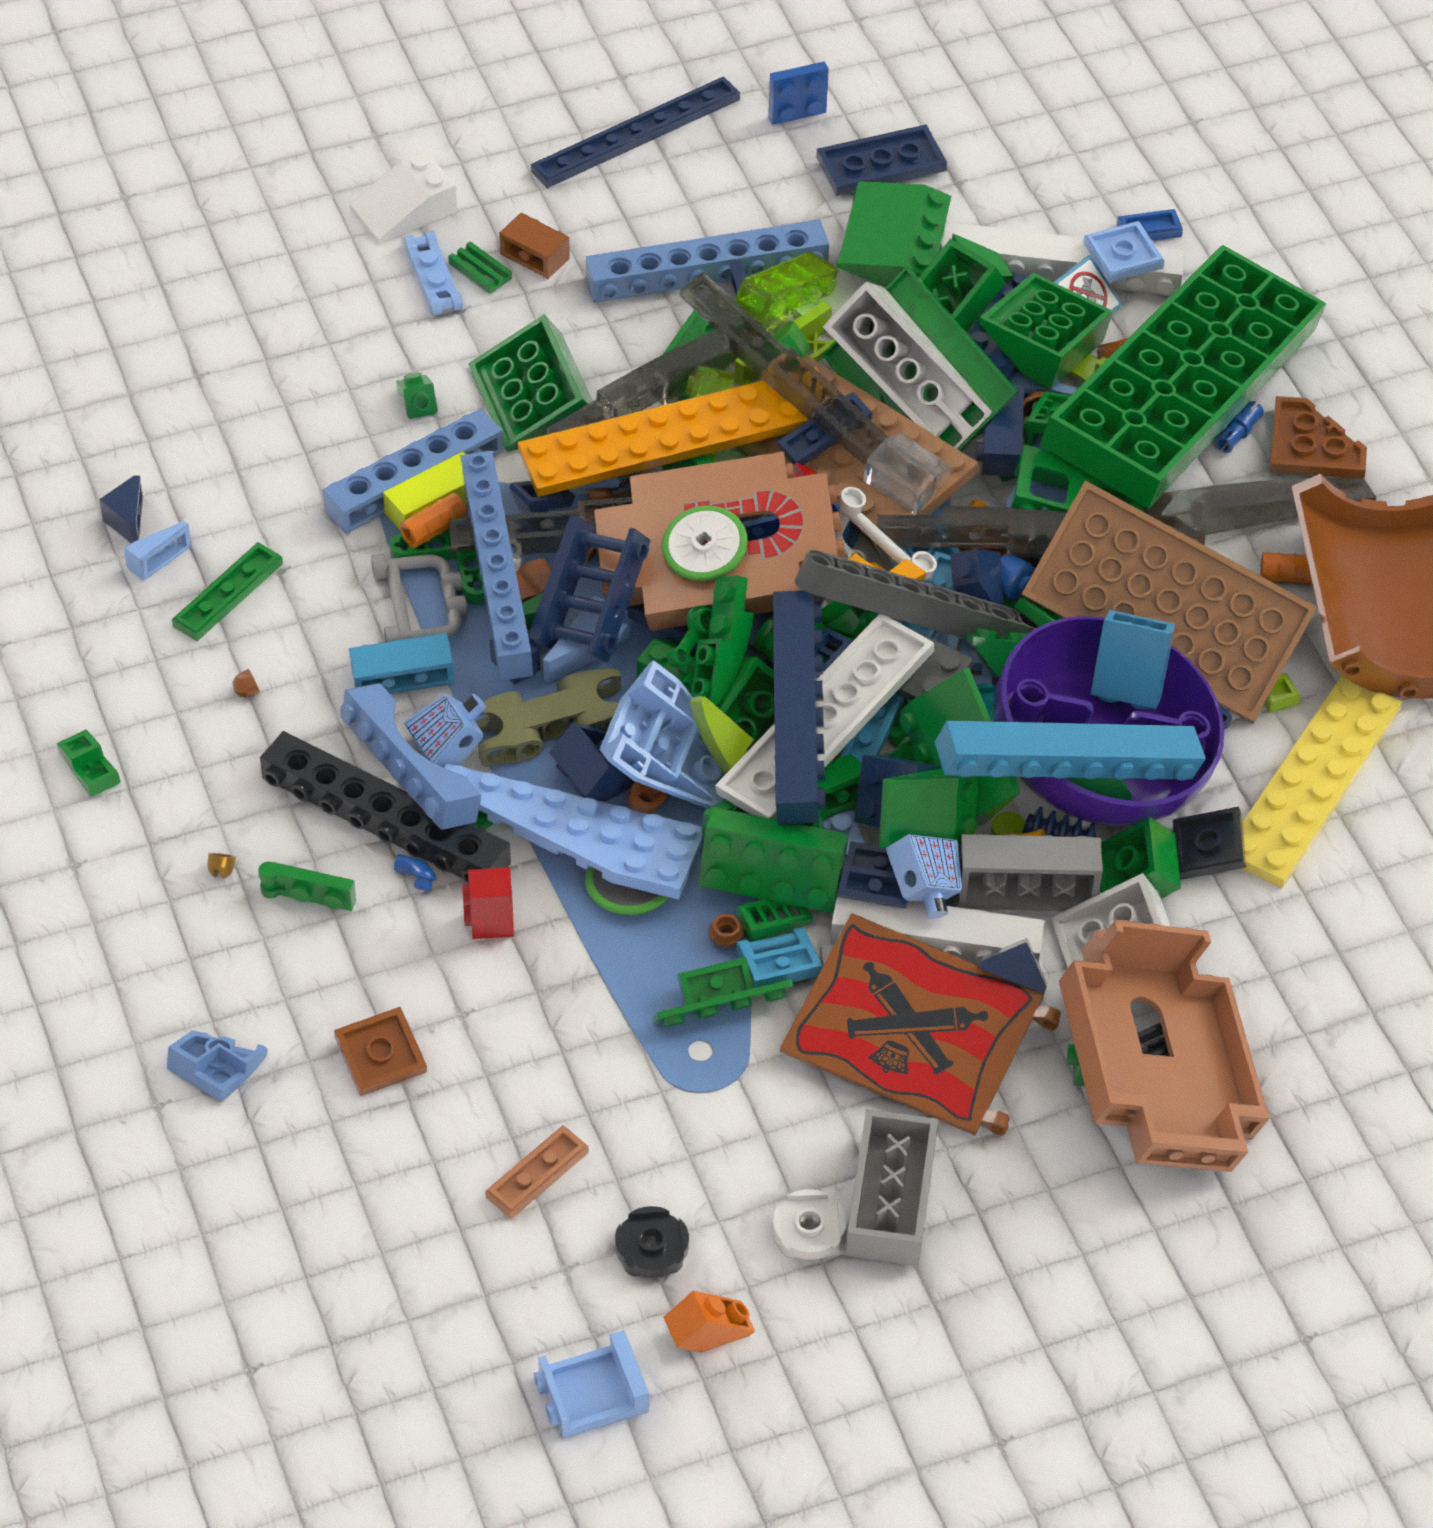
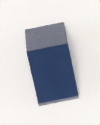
M134 475L99 499L103 521L130 543L140 538L143 506L140 475Z
M1028 938L981 957L978 968L1037 992L1045 993L1047 982Z

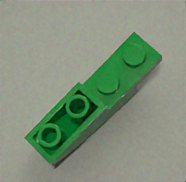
M739 575L716 577L709 625V639L698 640L695 655L696 661L691 687L692 696H705L715 706H718L735 680L748 646L754 613L744 611L748 578Z

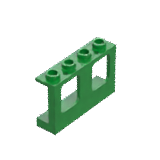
M1024 444L1015 468L1014 476H1017L1007 518L1057 532L1085 481L1143 512L1144 506L1134 502L1129 497L1107 486L1050 451ZM1031 480L1068 490L1066 502L1058 503L1032 495L1030 493Z

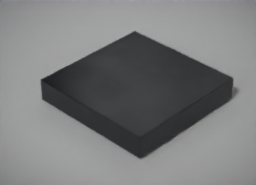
M1239 806L1172 819L1180 880L1246 868L1242 813Z

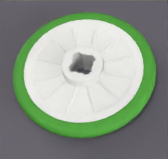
M716 506L695 507L678 515L667 527L662 539L663 557L667 565L683 578L693 581L714 580L716 577H722L730 573L742 561L747 549V533L740 519L732 512ZM704 541H709L704 546H701Z

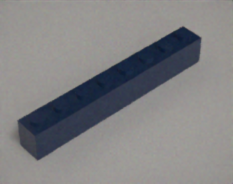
M804 590L773 592L775 801L778 825L820 823L819 809H826L825 788H819V781H825L824 760L818 761V754H825L824 734H818V728L824 727L823 707H817V701L824 700L823 681H817V675H823L822 654L816 655V649H822V629H816V623H822L821 603H815L814 594Z

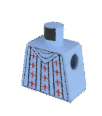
M446 694L407 719L404 725L425 758L443 768L447 763L461 765L483 738V733L475 719L486 709V705L475 694H472L463 703Z
M908 834L886 848L887 855L903 898L907 901L924 902L927 917L930 919L947 915L948 910L945 900L959 893L962 889L957 840Z

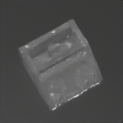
M899 433L886 438L868 458L863 480L916 515L952 473L954 467L905 434Z

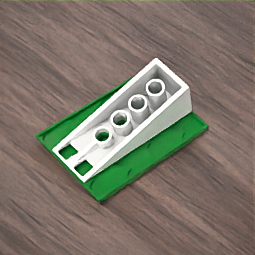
M908 266L886 288L865 282L823 326L835 341L823 352L822 356L839 376L866 393L877 383L914 423L961 452L1019 393Z

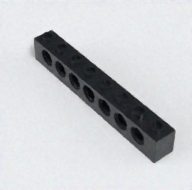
M285 731L280 733L260 757L262 779L271 786L280 787L292 793L299 800L308 801L320 807L327 814L336 815L348 821L355 828L364 829L378 836L383 842L392 843L406 850L411 856L420 857L434 864L441 871L450 872L462 878L468 884V870L506 868L511 864L510 842L473 824L441 830L427 816L418 803L410 797L408 792Z

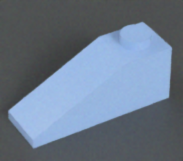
M595 595L591 598L593 600H598L602 602L605 601L604 599L597 597ZM626 610L617 636V645L619 642L623 643L630 632L628 610ZM581 611L569 627L594 633L600 615ZM559 639L543 659L544 681L551 683L598 660V658L587 652L589 645Z

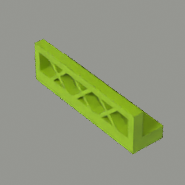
M824 301L794 320L810 344L809 349L814 350V353L809 355V357L817 362L823 359V352L835 341V339L831 341H817L818 337L827 332L823 326L832 316V307ZM769 338L735 360L734 382L739 386L750 384L756 379H764L749 355Z

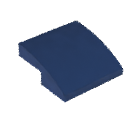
M850 841L846 864L843 866L838 897L906 909L908 901L902 896L886 848Z

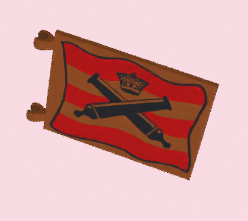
M851 913L782 1043L780 1052L976 1136L981 1124L991 1132L1002 1136L1009 1127V1116L1001 1111L989 1110V1107L1032 1020L1047 1030L1055 1031L1060 1023L1061 1012L1054 1007L1040 1005L1044 998L1043 993L982 970L973 963Z

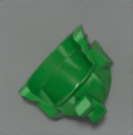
M833 601L821 609L822 624L854 640L879 615V613L866 611L865 609L838 601Z

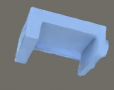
M625 1330L610 1334V1346L552 1364L548 1363L546 1355L538 1357L539 1371L533 1373L535 1384L540 1395L546 1393L549 1404H546L545 1408L549 1423L552 1427L558 1426L562 1439L649 1412V1392Z

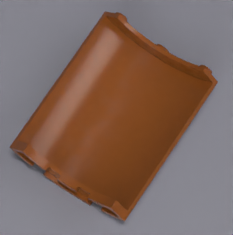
M1322 474L1293 485V496L1330 664L1346 679L1374 692H1383L1403 699L1433 698V495L1406 500L1405 505L1387 506L1386 501L1363 498L1359 501L1346 497L1345 492L1334 487Z

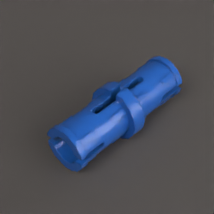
M1249 401L1241 412L1230 421L1225 430L1216 437L1215 446L1218 450H1221L1227 443L1228 445L1224 448L1223 453H1230L1241 438L1244 439L1251 433L1252 426L1264 414L1263 407L1259 403L1251 410L1256 401Z

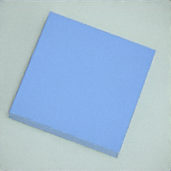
M1139 221L1084 235L1083 244L1108 283L1164 268L1165 260Z

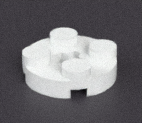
M814 1189L795 1191L789 1194L787 1200L780 1206L778 1204L774 1211L773 1235L776 1242L780 1245L782 1253L789 1258L817 1260L834 1256L839 1251L840 1244L845 1238V1211L838 1202L836 1205L834 1201L828 1199V1194ZM805 1219H812L813 1224L819 1226L813 1230H806L800 1225L805 1224Z

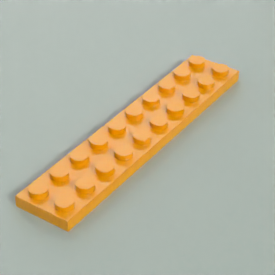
M817 367L520 441L518 442V452L537 497L646 470L658 465L662 466L791 433L833 405L834 401Z

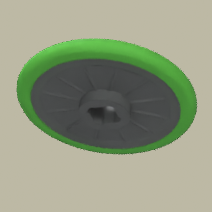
M591 866L587 869L585 876L587 892L596 904L607 911L621 915L643 914L661 906L669 898L611 883L602 878L603 872Z

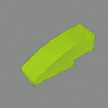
M705 696L693 697L690 700V706L698 730L713 759L726 775L747 753L746 750L754 739Z

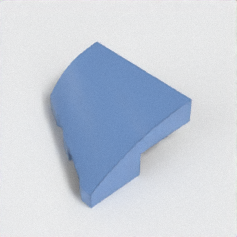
M192 1030L168 1047L167 1069L221 1102L257 1069L267 1056L268 1048L259 1044L255 1051L235 1046V1039L227 1037L216 1038L208 1033Z

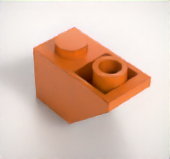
M692 1291L663 1316L676 1347L696 1352H704L750 1336L755 1332L749 1318V1310L742 1301L698 1291Z

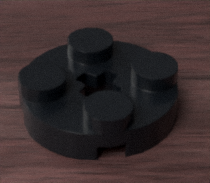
M657 1206L638 1208L629 1213L628 1219L622 1225L620 1223L616 1229V1255L624 1265L625 1271L631 1276L653 1278L676 1273L681 1270L683 1261L688 1254V1229L680 1218L678 1221L665 1208ZM654 1236L657 1242H662L657 1247H648L643 1244L647 1242V1237Z

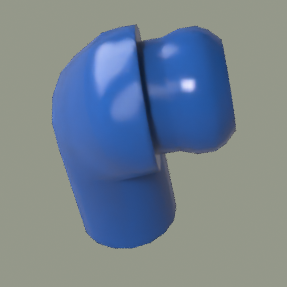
M402 854L397 855L394 862V870L416 876L414 887L429 892L432 889L433 881H436V874L427 862Z

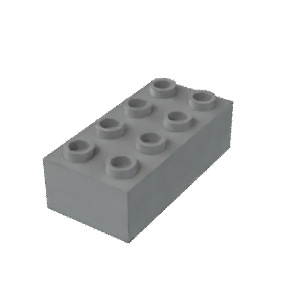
M962 834L959 856L962 889L959 892L960 901L958 908L1066 911L1099 895L1102 877L1101 838L1086 836L1054 837L1051 835Z
M866 1109L845 1256L919 1266L938 1119Z

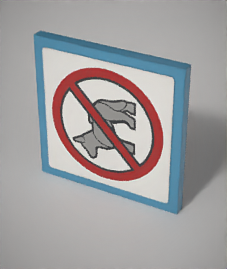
M1088 255L1054 281V283L1112 310L1113 313L1123 306L1091 255Z

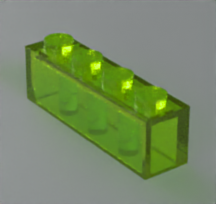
M812 251L743 279L734 306L761 323L768 322L804 305L813 303L820 298L829 296L837 285L835 279L839 268Z

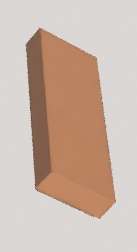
M562 1125L485 1191L486 1198L510 1219L514 1218L589 1153V1146Z

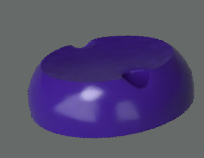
M1078 616L1046 623L1022 638L1005 662L994 692V722L1194 726L1206 759L1193 779H1123L1132 794L1131 801L1115 799L1091 792L1065 778H1019L1031 791L1052 807L1077 819L1095 824L1128 826L1138 823L1148 816L1158 820L1184 808L1210 780L1221 758L1224 746V724L1221 710L1210 685L1188 658L1171 645L1162 697L1156 709L1140 710L1132 707L1131 703L1122 701L1116 703L1104 702L1099 699V696L1090 694L1105 618Z

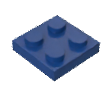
M825 61L770 73L768 118L772 125L827 113L829 68Z

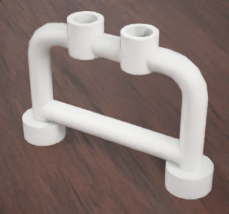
M855 487L843 489L837 503L840 509L839 515L842 531L836 532L837 540L843 539V532L849 520H851L895 562L900 564L905 559H908L926 572L924 580L931 578L937 567L936 559L930 553L924 551L916 552L910 558L861 513L866 503L865 494ZM843 539L846 559L856 553L867 560L863 552L852 550Z

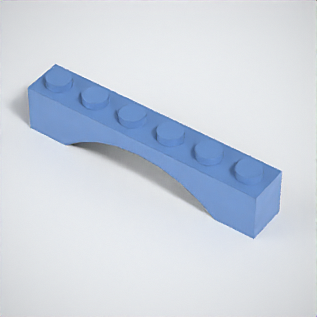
M380 683L345 690L343 704L340 708L343 722L368 747L376 759L385 766L393 778L401 784L410 797L426 812L427 816L441 830L475 823L482 794L464 775L431 762L416 752L404 740L394 720L396 700Z

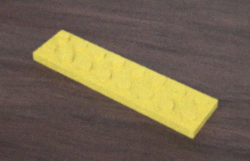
M1343 675L1340 677L1242 822L1246 868H1242L1243 870L1280 888L1284 887L1400 711L1401 700L1383 692H1374L1346 679Z

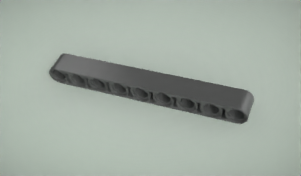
M809 550L794 581L805 592L964 639L965 633L976 634L977 628L995 630L996 636L1008 637V632L1029 634L1039 627L1017 609L818 550Z

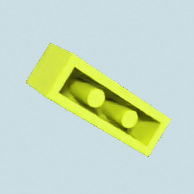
M463 451L383 492L385 515L399 530L400 523L412 517V514L419 513L426 506L429 507L438 502V499H443L452 493H456L464 501L465 505H468L460 456L465 454Z

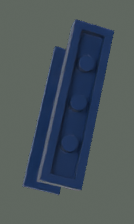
M570 515L528 638L541 647L550 650L559 639L589 645L588 653L602 662L609 663L611 654L617 645V636L639 572L649 552L650 539L634 528L629 529L626 540L595 534L596 528L581 517ZM596 547L621 553L616 570L612 571L585 565L589 548ZM579 578L609 583L610 587L605 601L575 596L574 592ZM573 608L599 614L594 633L563 626L568 609Z

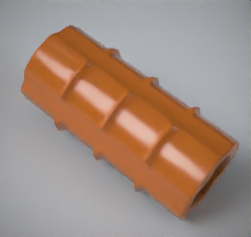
M452 493L443 499H438V502L429 507L426 506L424 510L417 514H412V517L401 522V535L410 547L416 548L468 517L467 507L456 493Z
M1262 552L1260 563L1261 577L1276 583L1313 584L1307 555Z

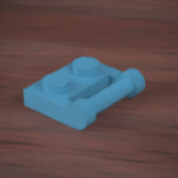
M804 927L792 929V933L749 942L747 939L736 942L738 959L746 957L754 988L789 979L795 982L817 977L822 970V964Z

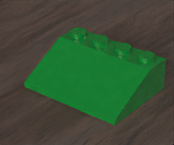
M859 181L856 186L836 267L883 287H887L906 266L910 267L920 277L939 253L952 196L922 184Z
M1033 272L979 318L978 323L1023 375L1033 379L1038 385L1052 388L1104 341L1113 311Z
M545 314L468 363L492 420L503 430V446L507 452L517 450L518 442L588 425L600 418L562 333Z
M969 667L962 669L911 700L899 712L902 729L909 735L912 742L915 760L940 765L941 768L942 765L935 740L946 721L992 722ZM978 776L977 827L986 824L1021 793L1014 776Z

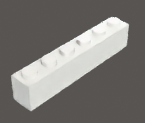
M837 893L832 920L831 944L836 943L848 918L853 913L975 965H979L981 957L1028 938L1039 963L1045 920L947 906V915L930 919L927 917L923 902L908 901L907 908L905 909L840 898Z

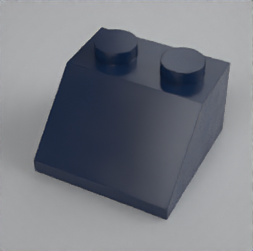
M572 722L549 753L557 762V769L565 776L570 777L576 784L574 788L577 793L584 798L607 801L630 789L635 781L608 762L600 751V746L607 730Z

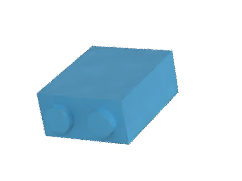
M1110 610L1103 623L1090 695L1099 696L1100 700L1108 703H1116L1118 701L1131 703L1132 707L1140 710L1156 709L1162 697L1175 624Z

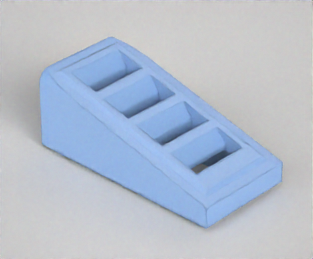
M182 521L126 546L124 554L127 568L143 581L191 547L188 524Z

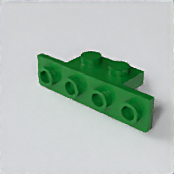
M746 957L678 973L677 979L684 1005L656 1012L652 1020L654 1024L663 1022L664 1027H671L684 1023V1017L697 1014L698 1019L708 1018L719 1014V1008L731 1006L732 1011L752 1006L751 1000L765 997L766 1002L777 1001L785 998V992H788L793 987L792 979L754 988Z

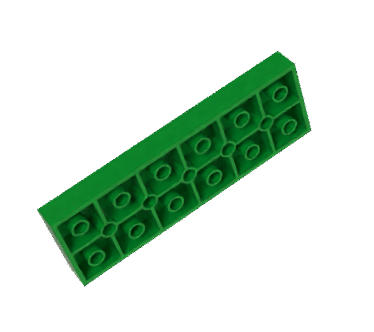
M1221 245L1050 416L1040 446L1149 509L1312 335L1327 303L1228 247Z

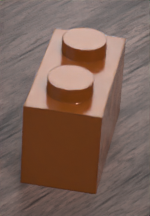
M522 212L499 232L500 255L547 279L570 259L568 236Z

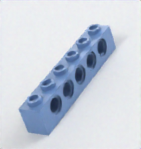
M482 408L464 415L461 419L437 429L424 438L414 441L408 446L390 455H386L381 460L361 468L355 473L322 489L324 511L346 534L385 514L383 492L462 451L465 454L493 451L494 457L503 452V430Z

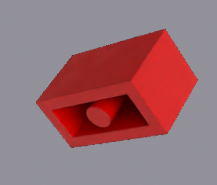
M510 867L468 870L469 884L462 885L464 925L472 927V940L514 937Z

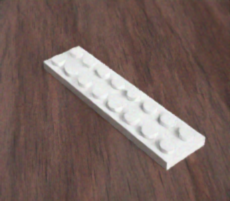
M879 614L823 672V675H820L817 681H823L824 700L817 701V707H823L824 727L818 728V734H824L825 754H818V761L824 760L825 767L934 652V642L882 614ZM775 723L715 785L716 794L751 815L769 819H777L775 801Z

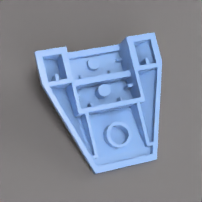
M653 660L620 699L600 746V751L608 762L635 782L708 809L725 800L716 794L715 787L725 776V773L715 762L705 743L698 738L700 732L690 706V700L693 696L678 678Z

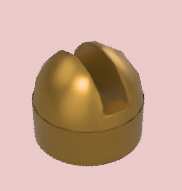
M208 853V871L213 877L218 876L219 870L222 879L230 876L235 867L236 856L223 853Z

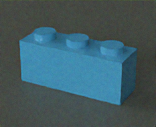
M447 633L349 648L355 688L380 683L389 694L455 684L453 660Z

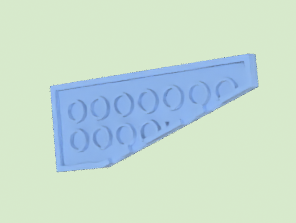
M447 763L444 767L464 775L482 794L479 810L488 814L487 820L497 825L502 821L512 826L513 833L556 855L565 853L575 858L576 865L586 870L591 866L603 872L602 878L614 884L679 900L704 842V837L701 833L702 827L688 822H680L656 814L642 813L624 806H616L596 801L592 798H584L564 793L560 790H552L532 785L528 782H520L500 777L496 774L468 769L460 765Z

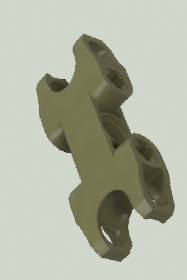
M606 668L570 674L560 680L557 685L558 692L526 701L523 700L520 693L515 691L495 695L483 701L486 709L480 715L485 714L488 716L475 722L482 732L490 731L498 735L486 739L478 746V758L481 765L517 764L536 758L544 749L543 742L560 738L572 722L608 730L619 702H606L603 699L616 694L622 688V676L619 670ZM612 679V680H611L609 683H607V684L599 685L600 683H602V682L605 681V680ZM501 749L498 753L494 755H488L490 752L494 750Z

